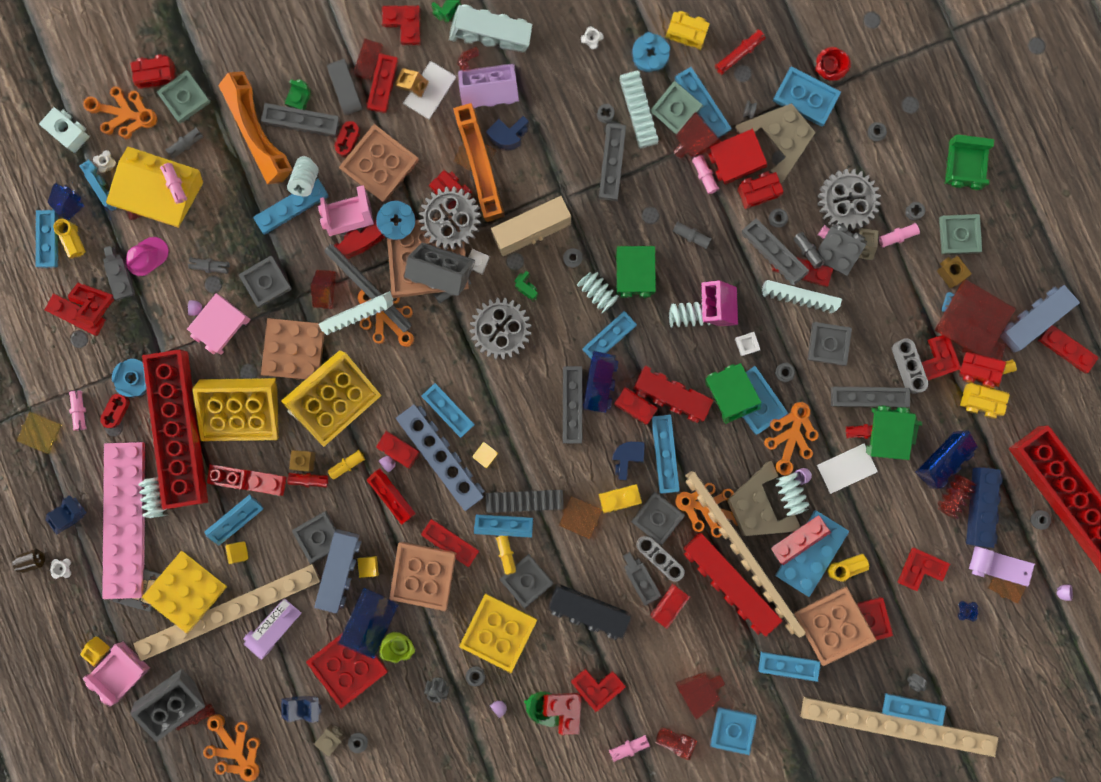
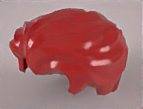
M826 48L816 57V71L827 80H839L850 70V58L847 53L839 48Z

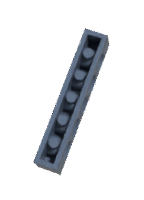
M412 405L396 417V420L463 510L467 511L484 498L482 494L485 492L479 483L475 484L471 479L473 475L467 467L463 468L459 462L462 460L456 452L452 453L449 450L450 444L444 436L440 438L437 434L439 429L434 422L431 421L429 423L425 418L427 413L422 406ZM421 420L424 427L421 431H416L414 424ZM428 436L435 438V444L431 447L427 446L425 442ZM440 451H444L447 454L444 462H439L437 459V454ZM452 466L458 469V475L454 478L448 474V470ZM462 482H467L470 485V490L467 493H463L460 490Z

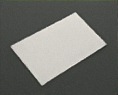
M430 61L422 73V76L429 81L422 97H417L413 92H410L403 103L430 119L456 78L455 75Z
M865 444L817 465L830 494L878 472L871 456L866 453Z

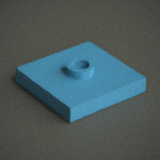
M717 707L710 746L750 755L757 715Z

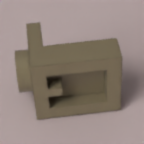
M860 228L858 233L865 237L867 245L859 258L873 260L877 250L879 231Z
M330 724L314 745L329 757L345 736L339 727H333Z

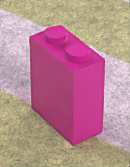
M722 281L702 282L703 322L717 326L738 325L737 287Z

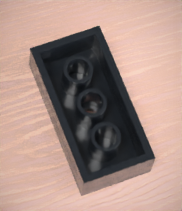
M559 583L556 584L548 607L552 615L560 618L564 615L569 617L570 622L577 625L584 623L588 626L589 630L597 633L601 630L606 633L607 637L614 640L618 638L623 639L631 619L628 611Z

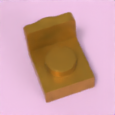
M402 68L395 86L399 89L413 92L417 97L421 98L429 81L419 72Z

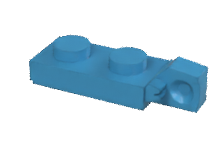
M90 160L81 164L80 168L102 204L111 211L117 209V207L106 203L109 191L105 187L107 185L105 180L97 174L98 168Z

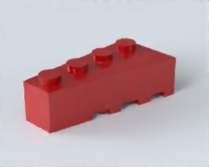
M646 365L643 367L633 387V390L636 391L635 394L644 399L646 397L654 399L653 403L658 406L671 407L670 411L675 414L688 415L687 419L692 422L698 423L705 420L714 401L713 399L693 389L687 390L685 389L686 386L672 380L670 382L661 373H651V368Z

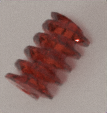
M955 475L954 480L956 482H950L951 488L946 489L948 495H942L943 501H938L937 504L941 512L954 519H958L959 517L955 512H963L959 506H967L963 499H971L967 493H975L971 487L976 486V484L963 476Z

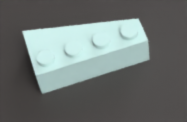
M459 5L453 17L449 40L456 41V38L465 39V43L472 44L473 41H481L484 46L491 47L500 44L499 47L503 49L525 52L529 46L532 24L527 23L524 19L515 20L504 14L496 15L488 10H476L469 5Z

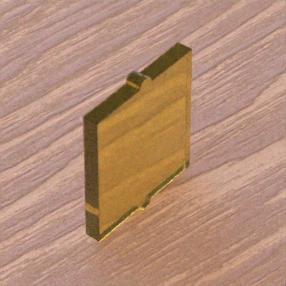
M29 412L24 425H21L22 430L17 441L49 454L54 441H57L56 436L61 424Z

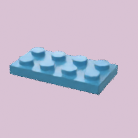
M817 510L813 512L808 522L819 515L831 533L785 565L781 564L775 574L776 577L808 597L812 594L849 533L847 529Z

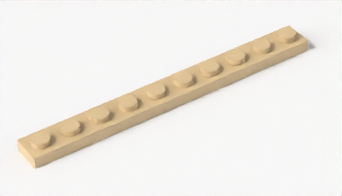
M691 471L685 476L688 479L686 484L692 491L695 490L697 492L699 503L709 509L708 515L714 523L718 522L721 527L719 529L720 533L725 539L729 538L732 543L730 547L736 555L740 554L743 559L741 563L747 571L751 570L754 575L752 577L753 581L758 587L762 586L765 590L763 593L764 597L769 603H774L776 614L787 622L785 625L791 635L795 634L799 638L806 634L696 473Z
M309 565L208 610L188 634L174 625L133 643L140 661H143L321 582L315 565Z
M807 697L803 699L801 717L805 719L995 757L998 737L995 735L945 725L939 726Z

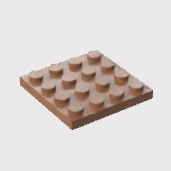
M447 216L449 218L448 221H450L455 226L456 230L460 232L461 230L458 227V225L453 221L452 216ZM462 217L459 220L460 225H463ZM415 220L412 232L401 240L387 238L393 298L446 292L440 289H432L428 285L414 283L410 279L404 278L407 257L422 242L437 247L436 242L433 244L429 242L431 237L426 238L424 236L427 231H422L420 228L425 224H421L419 220ZM446 228L444 231V235H451L452 228ZM462 242L463 248L456 244V248L453 250L449 245L447 251L466 257L465 242ZM467 282L466 287H465L464 289H469V284H468V282Z

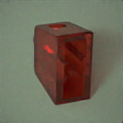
M695 112L676 134L675 137L681 144L673 152L679 159L687 153L696 158L709 150L711 146L720 143L721 140L700 114Z
M705 672L675 683L695 719L701 717L720 700L716 690L725 685L720 674L709 680Z

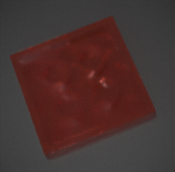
M963 280L935 331L974 354L988 357L1016 308L968 280Z

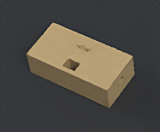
M559 196L491 228V231L503 257L531 243L535 244L537 240L542 241L544 237L571 225V215L562 196Z

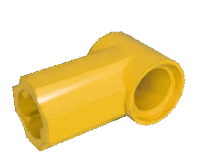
M58 219L54 223L53 229L59 235L68 258L82 256L86 251L78 235V227L66 219ZM68 225V231L64 233L63 228Z
M859 554L838 563H831L828 566L827 573L834 580L845 581L851 576L869 570V563L864 554ZM838 567H841L842 573L837 577L835 571Z

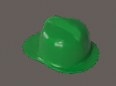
M540 691L532 694L528 700H524L526 711L532 721L548 727L559 725V716L543 715L544 695L552 693Z

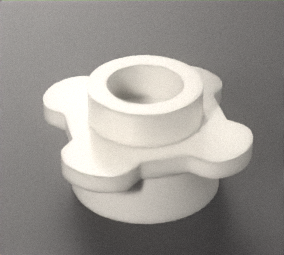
M588 27L585 35L581 37V42L588 44L591 49L597 48V43L603 39V34L593 27Z
M103 151V154L93 158V162L98 165V170L101 173L113 169L116 165V161L111 157L109 151Z
M64 559L63 561L53 560L51 562L52 577L55 579L70 577L71 571L69 566L71 561L69 559Z

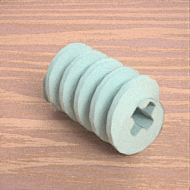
M302 156L296 160L287 185V190L294 195L308 196L314 187L319 170L318 166L309 157Z
M590 272L578 282L577 286L584 285L582 292L589 291L587 297L591 298L594 296L592 303L599 302L597 309L604 308L602 311L604 313L616 302L619 296L612 297L611 295L614 290L606 291L608 283L601 285L603 278L596 279L599 273L592 274Z
M695 302L693 307L691 303H687L686 307L683 303H679L678 308L676 304H672L669 311L671 328L674 322H676L677 327H680L681 322L687 327L689 321H691L692 326H695L696 321H699L700 326H703L702 303L700 306L698 302Z
M791 473L777 478L780 481L776 484V487L783 488L778 493L785 494L781 501L788 502L784 509L791 510L786 514L787 516L796 515L808 510L805 508L809 506V503L802 502L806 495L800 494L804 489L797 487L801 481L794 480L798 473Z
M158 477L144 479L138 485L145 487L139 493L146 495L140 500L147 503L141 508L148 510V512L142 516L146 518L167 516L168 514H163V511L167 509L162 510Z

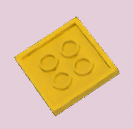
M181 550L142 598L188 634L228 586Z
M485 593L459 647L512 673L537 619Z

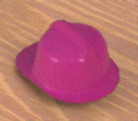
M149 237L130 248L126 257L128 270L134 275L145 276L156 269L168 257L169 251L166 242L157 237Z

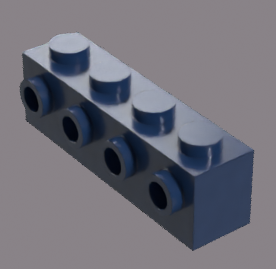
M973 468L966 537V544L994 548V544L997 542L996 524L999 522L997 509L1001 501L999 486L1002 484L1001 470L990 468Z

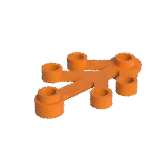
M117 86L111 88L110 94L116 99L121 108L101 104L95 97H87L83 102L84 108L92 114L104 112L117 115L111 121L101 124L100 129L106 135H111L114 132V128L129 119L136 121L127 127L123 126L119 129L118 133L123 139L131 138L132 132L141 127L151 128L157 123L156 113L145 108L141 101L142 97L137 91H131L128 94V98L135 104L139 112L130 109L123 97L124 92ZM119 90V94L115 96V92ZM137 95V98L133 100V96ZM151 117V119L148 122H146V118ZM109 126V130L105 131V127ZM125 130H128V133L126 135H123V132Z
M363 290L358 294L360 304L366 302L364 300L366 294ZM400 297L393 301V304L399 303ZM409 306L396 308L405 318H410L413 315V310ZM405 309H410L409 315H404ZM383 311L376 313V329L373 334V341L375 343L381 344L385 341L383 334L385 322L399 336L398 341L402 346L410 347L413 345L414 336L410 332H403ZM370 316L360 321L362 329L369 330L372 327ZM364 321H369L368 327H363ZM382 335L381 341H376V336ZM405 335L409 336V340L407 342H403L402 340L403 336Z
M804 402L795 403L791 408V413L781 419H773L770 422L771 429L775 431H780L784 425L793 421L791 428L774 438L768 437L764 441L765 447L773 450L778 444L787 440L782 459L776 464L777 472L784 476L791 474L793 471V464L790 462L796 442L800 448L799 453L802 458L810 459L813 455V451L808 448L800 432L801 423L806 429L805 437L807 439L815 441L819 436L808 418L810 416V407ZM802 408V413L798 415V409ZM775 422H779L777 428H774ZM813 431L814 436L810 438L809 434ZM773 440V445L769 447V441ZM805 450L809 451L807 456H804ZM785 463V468L781 470L780 466Z
M706 483L704 485L705 488L708 485H711L713 490L709 492V494H713L716 490L715 485L712 483ZM724 489L721 494L713 497L716 504H719L729 499L724 495L726 491H730L731 496L734 492L731 489ZM695 491L692 494L689 492L679 493L675 499L678 509L686 511L692 522V528L697 532L704 529V523L698 520L693 509L695 508L701 510L711 529V535L716 538L721 537V533L718 535L713 533L715 528L720 529L721 527L711 520L708 515L709 509L695 501L699 496ZM683 498H687L689 500V503L687 505L682 504ZM720 508L725 517L732 520L738 526L733 513ZM697 522H700L702 525L700 529L695 528Z
M214 714L208 719L207 726L211 731H216L228 749L209 745L203 751L206 758L217 756L236 759L239 765H231L226 761L218 762L215 766V772L219 775L225 772L240 774L241 778L247 782L255 780L260 772L259 766L255 763L260 740L257 737H252L247 741L249 753L246 759L243 755L246 732L249 729L248 723L241 721L236 725L237 739L235 744L223 727L225 724L224 717L220 714ZM213 720L218 723L217 727L212 725ZM239 725H244L245 730L241 731ZM251 741L256 742V747L251 746ZM209 748L213 750L212 755L207 752ZM219 765L224 766V771L219 769ZM246 769H251L252 774L248 775Z

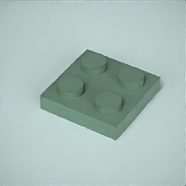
M188 70L157 91L160 98L180 124L211 103Z
M674 81L650 112L679 136L703 108V105Z
M980 214L939 217L942 255L982 252Z

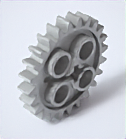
M845 169L843 175L840 171H837L836 176L832 174L829 180L826 179L824 181L825 186L819 189L823 193L818 195V198L822 200L817 204L823 206L819 212L826 213L823 219L830 218L829 225L835 222L836 225L839 223L847 228L849 226L850 230L853 231L855 226L860 229L863 227V224L866 226L869 224V220L875 218L873 214L879 211L875 207L881 204L876 199L881 197V195L875 194L879 187H872L875 181L869 182V175L863 178V171L856 175L855 169L850 174L848 169ZM854 186L859 187L861 193H856L854 191ZM835 188H839L842 191V195L836 194ZM857 204L863 207V212L857 210ZM838 206L844 209V214L838 212Z
M445 187V192L438 189V195L431 193V200L425 198L428 204L421 205L425 212H419L424 217L419 222L425 224L420 229L427 231L424 236L426 238L431 237L430 243L436 242V246L439 248L443 244L445 250L450 245L455 250L456 244L463 248V241L470 244L468 238L475 239L472 233L473 231L479 232L475 226L481 224L477 218L481 217L482 214L476 212L480 207L474 205L476 200L474 198L470 199L471 195L469 193L464 195L463 189H460L457 193L456 187H453L450 192V189ZM456 201V207L449 209V203ZM441 204L444 206L446 211L452 216L453 221L460 228V232H458L455 226L450 221H448L449 218L440 208ZM437 212H440V213H441L440 219L437 220V221H434V219H433L434 214L437 213ZM467 216V222L464 225H460V218ZM451 227V235L445 236V229Z
M496 298V303L493 304L490 299L489 306L482 303L484 309H476L479 315H472L476 322H470V325L475 327V329L469 331L471 334H475L471 340H478L475 347L482 346L481 353L488 351V358L491 354H494L495 360H497L498 355H501L502 359L505 360V354L512 358V352L519 354V347L525 349L522 343H529L525 336L531 335V332L526 330L531 328V324H526L530 318L523 317L526 310L519 311L521 308L520 304L514 307V300L507 304L506 298H504L503 303H500L499 298ZM497 311L504 312L505 316L502 320L494 318V314ZM511 315V320H509L504 325L505 331H500L496 335L495 339L492 342H489L490 338L497 333V326L499 325L501 327L505 323L507 318ZM517 323L519 330L511 332L509 330L510 324ZM484 326L492 327V332L489 335L482 333ZM501 337L507 339V344L504 347L497 345V340Z

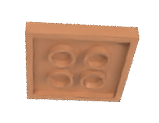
M374 124L339 166V169L360 186L364 185L369 193L382 203H385L419 159Z
M267 318L261 375L306 380L320 368L325 333L322 332L319 323Z
M399 542L389 600L446 611L457 552Z
M847 586L794 612L822 666L876 641Z

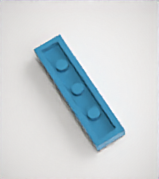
M692 67L676 75L675 81L703 105V108L698 112V116L713 139L717 140L730 132L732 128Z
M317 179L310 195L302 197L291 194L253 218L265 235L319 203L320 198L324 197L326 199L329 195L320 180Z
M671 415L654 416L651 420L660 494L680 492Z

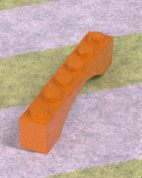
M244 71L228 72L218 86L266 183L283 182L292 173L293 169L286 155L271 144L261 129L254 109L252 87Z
M472 103L453 108L471 165L483 217L487 222L505 217L475 108Z

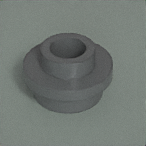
M876 122L869 126L867 134L872 141L878 142L885 138L887 129L884 124ZM874 130L879 131V135H875Z
M774 209L769 215L770 224L776 228L783 227L788 221V215L783 209ZM775 216H780L781 221H776Z
M574 248L568 249L563 256L564 263L571 268L579 266L582 262L581 252ZM570 255H575V256H576V260H574V261L570 260V259H569V256H570Z
M782 363L776 368V377L782 382L791 381L795 376V369L789 363ZM783 369L788 371L787 376L782 375Z
M1038 510L1031 515L1030 521L1034 528L1044 530L1050 526L1051 517L1046 511ZM1040 517L1044 518V522L1042 524L1039 521Z
M473 666L467 671L466 680L471 686H480L485 680V672L481 667ZM473 673H478V674H479V678H478V679H474V678L472 677V674H473Z
M917 674L908 677L907 681L913 690L917 692L926 690L927 681Z
M354 733L350 736L348 747L352 752L361 753L367 748L368 739L363 733ZM359 740L361 746H356L354 741Z

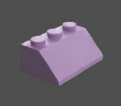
M514 64L458 71L462 105L472 103L474 108L478 106L492 107L496 104H512L519 101Z

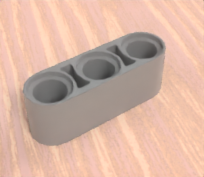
M902 339L895 342L892 352L905 388H910V393L912 394L925 391L928 387V380L914 342L910 339ZM901 344L906 345V353L901 351ZM908 362H911L913 365L912 371L907 368ZM914 380L919 382L920 386L918 389L913 386Z
M641 536L637 540L638 550L670 580L679 581L683 578L684 569L652 538ZM649 540L651 547L648 550H643L641 548L642 541ZM663 553L665 555L664 562L656 563V555ZM672 567L679 568V574L675 577L670 576L669 573Z

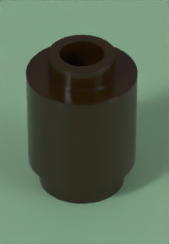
M38 549L18 554L12 560L13 568L18 573H26L41 568L45 562V555Z

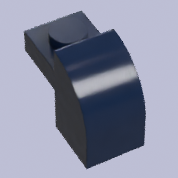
M522 116L509 129L498 119L486 131V136L499 149L514 150L521 146L519 136L523 137L528 132L529 121Z
M626 442L615 449L612 460H619V464H615V475L618 476V480H627L628 461L644 462L645 442Z
M69 495L62 500L61 506L47 513L45 520L56 535L82 519L87 512L76 498H72Z
M296 696L281 698L282 719L288 722L303 719L311 723L319 722L321 707L318 697Z

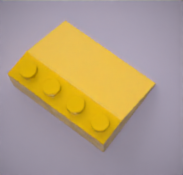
M127 146L118 162L106 203L179 228L203 181L198 169ZM166 163L173 164L177 177L182 181L181 186L187 197V200L183 203L176 204L170 189L166 186L167 181L160 169Z
M339 350L281 402L324 447L382 395L345 352Z
M276 378L199 379L193 387L201 441L278 440V392Z

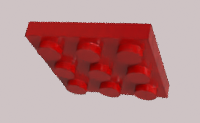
M354 624L306 661L340 709L388 672V669Z

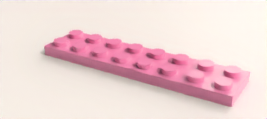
M144 442L104 444L102 599L142 598L145 517L142 515L145 513V510L141 507L145 505V502H141L140 499L145 497V495L140 494L139 491L145 489V487H140L138 484L145 479Z

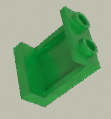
M957 134L950 139L945 184H951L954 188L967 186L972 190H981L987 186L990 181L986 179L989 149L994 147V139Z
M617 246L616 295H620L621 298H630L632 295H639L640 298H649L651 295H654L656 292L655 246Z
M741 363L729 365L724 371L719 373L713 372L706 378V386L710 389L722 413V419L725 424L761 409V401Z
M878 405V408H872L871 412L874 413L871 441L870 446L867 445L866 453L869 456L910 460L916 415L909 411L910 408L898 407L897 410L890 409V406Z

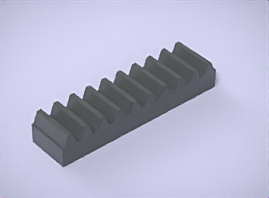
M265 103L261 122L267 126H278L282 129L300 130L304 133L323 134L327 137L335 138L338 134L340 117Z
M607 123L599 199L618 201L626 125Z
M757 218L742 230L743 237L747 238L749 243H752L754 248H757L759 253L763 254L764 258L768 259L769 263L773 264L774 268L778 269L779 273L783 274L791 285H795L809 273V270Z
M563 366V443L582 444V366Z
M831 387L832 407H878V405L893 408L910 407V388Z
M563 490L486 493V512L563 509Z

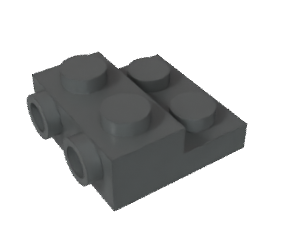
M832 224L817 252L825 261L824 264L848 276L867 245V241L863 235L856 232L852 234L847 231L848 228L842 224Z

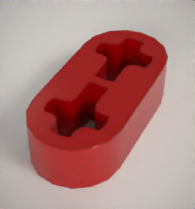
M347 121L343 124L335 142V150L341 157H348L359 138L360 129L353 121ZM353 127L355 132H351L349 135L347 129H351ZM347 141L346 146L348 149H344L342 152L340 146H344Z
M121 394L111 396L100 418V422L104 427L116 428L119 426L129 407V398ZM117 399H121V402H123L122 406L116 403ZM108 416L112 417L113 423H109V420H107Z

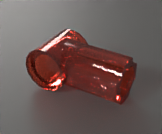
M661 727L655 741L656 744L674 751L677 756L685 760L691 759L698 742L688 735H680L664 727Z

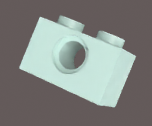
M53 107L39 125L66 148L76 153L90 136L84 132L86 128L78 121L73 123L70 120L72 116L62 109L60 112Z

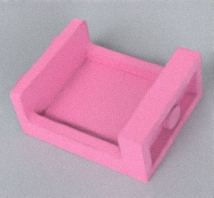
M364 185L357 187V197L331 204H326L324 197L320 198L321 205L318 206L321 217H323L320 219L323 230L326 229L329 236L374 224L369 197Z
M216 293L187 330L192 333L190 336L195 341L205 343V348L209 352L222 355L224 352L222 349L242 324L247 325L251 319Z
M122 641L115 644L111 649V653L83 680L91 691H95L100 696V700L104 704L112 706L125 696L150 667L144 661H140L139 656Z

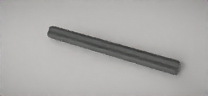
M333 244L326 247L325 253L370 299L382 295ZM393 305L386 310H382L403 332H406L412 326Z

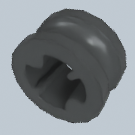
M747 101L743 113L744 118L748 116L750 119H753L757 103L751 104L750 101Z
M603 104L599 107L597 117L600 122L609 123L613 120L614 109L611 105ZM603 110H604L605 112H608V111H609V116H610V117H607L606 115H605V116H601L602 113H603Z
M913 202L906 208L905 214L910 220H918L925 214V207L920 202ZM914 207L917 208L916 210H919V213L916 214V216L913 215L914 212H911V210Z

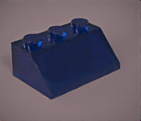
M593 351L583 409L606 413L607 409H611L612 398H609L610 390L614 391L615 379H612L613 371L617 372L618 360H615V355Z
M968 430L953 432L915 471L931 489H941L948 483L947 479L960 471L962 468L960 465L975 455L974 451L978 447L971 432Z
M364 588L338 644L374 659L399 604Z

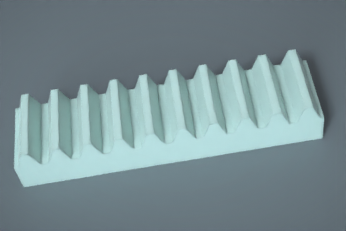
M634 71L620 75L622 89L639 149L658 144V136L652 121V114H650V107H648V100H646V93H644V86H642L640 72Z
M770 280L764 282L762 288L763 297L770 293L771 299L778 296L780 301L785 297V302H789L792 299L793 304L800 302V306H803L807 303V308L814 305L815 310L822 307L823 312L829 309L831 314L837 311L842 301L841 298Z
M389 291L325 319L319 323L322 332L328 335L345 326L347 327L350 324L368 318L370 315L388 309L393 305V297Z

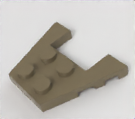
M792 103L735 126V129L740 134L752 128L755 133L762 129L784 155L785 159L770 170L771 173H777L781 184L815 135V131Z
M772 461L766 462L759 471L752 475L751 479L743 484L727 500L742 536L795 532L801 528L795 515L787 516L777 521L762 484L779 477Z

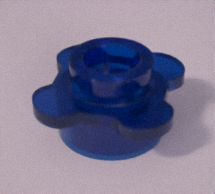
M960 601L958 604L960 608L958 618L962 621L965 619L976 621L978 615L977 603Z

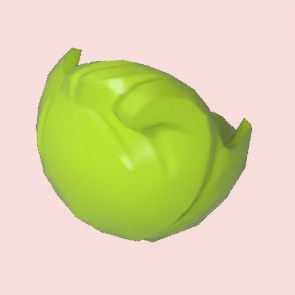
M399 632L388 633L380 647L381 658L394 663L410 659L412 654L415 653L410 639Z

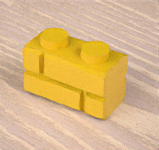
M684 11L674 12L666 38L701 50L710 23L706 22L702 17H690Z
M969 383L964 387L960 405L965 407L967 412L977 414L980 411L985 413L984 416L996 419L997 416L1005 414L1010 394Z
M637 484L598 494L603 513L642 503Z

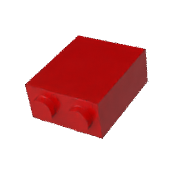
M753 128L711 146V153L708 154L711 163H716L718 170L715 172L719 182L723 180L724 185L767 167L766 159Z

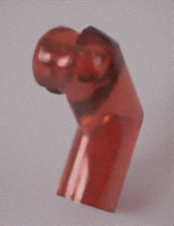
M475 46L462 52L457 61V66L459 65L461 71L469 68L468 61L480 55L477 47Z

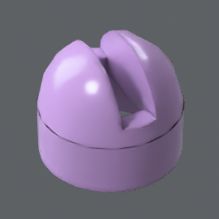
M189 300L188 315H199L203 310L202 305L198 301Z
M385 456L379 460V463L387 473L395 467V460L390 456Z
M801 468L795 471V473H798L795 480H800L801 485L811 480L812 474L810 470Z
M1061 585L1057 589V596L1061 600L1072 601V586Z
M496 701L490 705L498 718H501L506 713L507 707L504 702Z

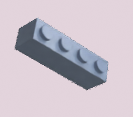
M1065 285L1059 288L1055 286L1046 293L1048 296L1045 299L1040 298L1032 304L1033 308L1029 312L1027 310L1023 311L1017 316L1019 320L1015 323L1011 321L1002 328L1004 332L999 336L1014 353L1022 350L1080 303Z
M339 529L334 532L314 608L338 613L340 608H344L346 597L343 594L345 589H349L351 578H348L349 572L354 570L356 560L353 557L355 552H359L361 541L358 540V534Z

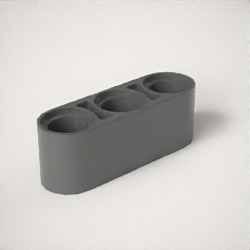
M345 59L327 64L345 116L363 110Z

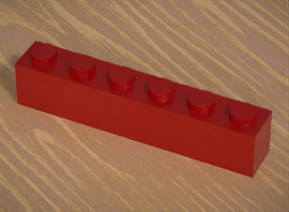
M698 533L683 547L686 552L683 555L691 563L693 561L699 566L697 570L704 577L709 576L712 580L710 584L718 592L722 590L726 595L723 598L731 606L734 604L739 609L737 613L744 621L748 619L752 623L750 627L757 635L761 633L766 637L782 622V619L702 533Z

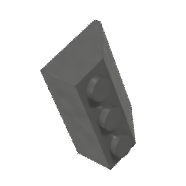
M422 242L407 257L404 278L410 279L414 283L428 285L432 289L446 291L450 295L459 296L466 287L475 260Z
M180 669L133 704L130 715L157 742L203 709L205 703L195 682L183 669Z

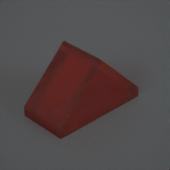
M316 270L311 283L313 308L332 309L336 271Z

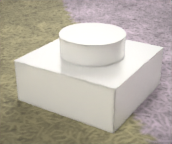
M472 249L468 257L475 260L472 271L483 274L490 256Z
M754 332L735 338L741 356L760 350Z

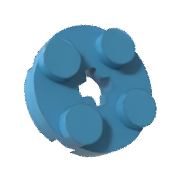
M647 32L639 37L633 45V61L644 72L661 70L668 61L670 46L663 37ZM647 50H654L656 55L647 56Z
M390 201L384 204L377 213L376 225L379 231L388 239L401 240L412 232L415 226V215L409 205L401 201ZM394 215L401 219L398 226H394V222L390 221V218H394Z
M127 359L124 362H120L114 368L112 382L119 394L126 397L145 395L147 390L143 361ZM135 373V377L137 379L136 381H133V383H130L131 380L128 378V376L133 375Z

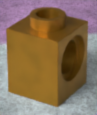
M958 256L952 259L950 257L946 258L940 263L941 267L936 270L950 288L957 286L972 274ZM950 266L955 269V275L950 272Z
M291 450L289 470L314 471L316 452Z

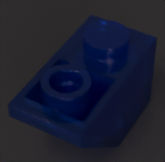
M58 183L53 185L47 203L60 217L69 220L85 206L80 201L82 197L75 190H71L67 185L62 186Z

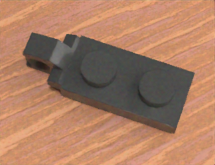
M105 247L106 259H103L104 267L114 300L135 295L125 259L120 254L117 255L115 247Z
M630 552L623 555L628 564L624 566L625 572L643 604L646 606L662 597L640 559L634 560Z

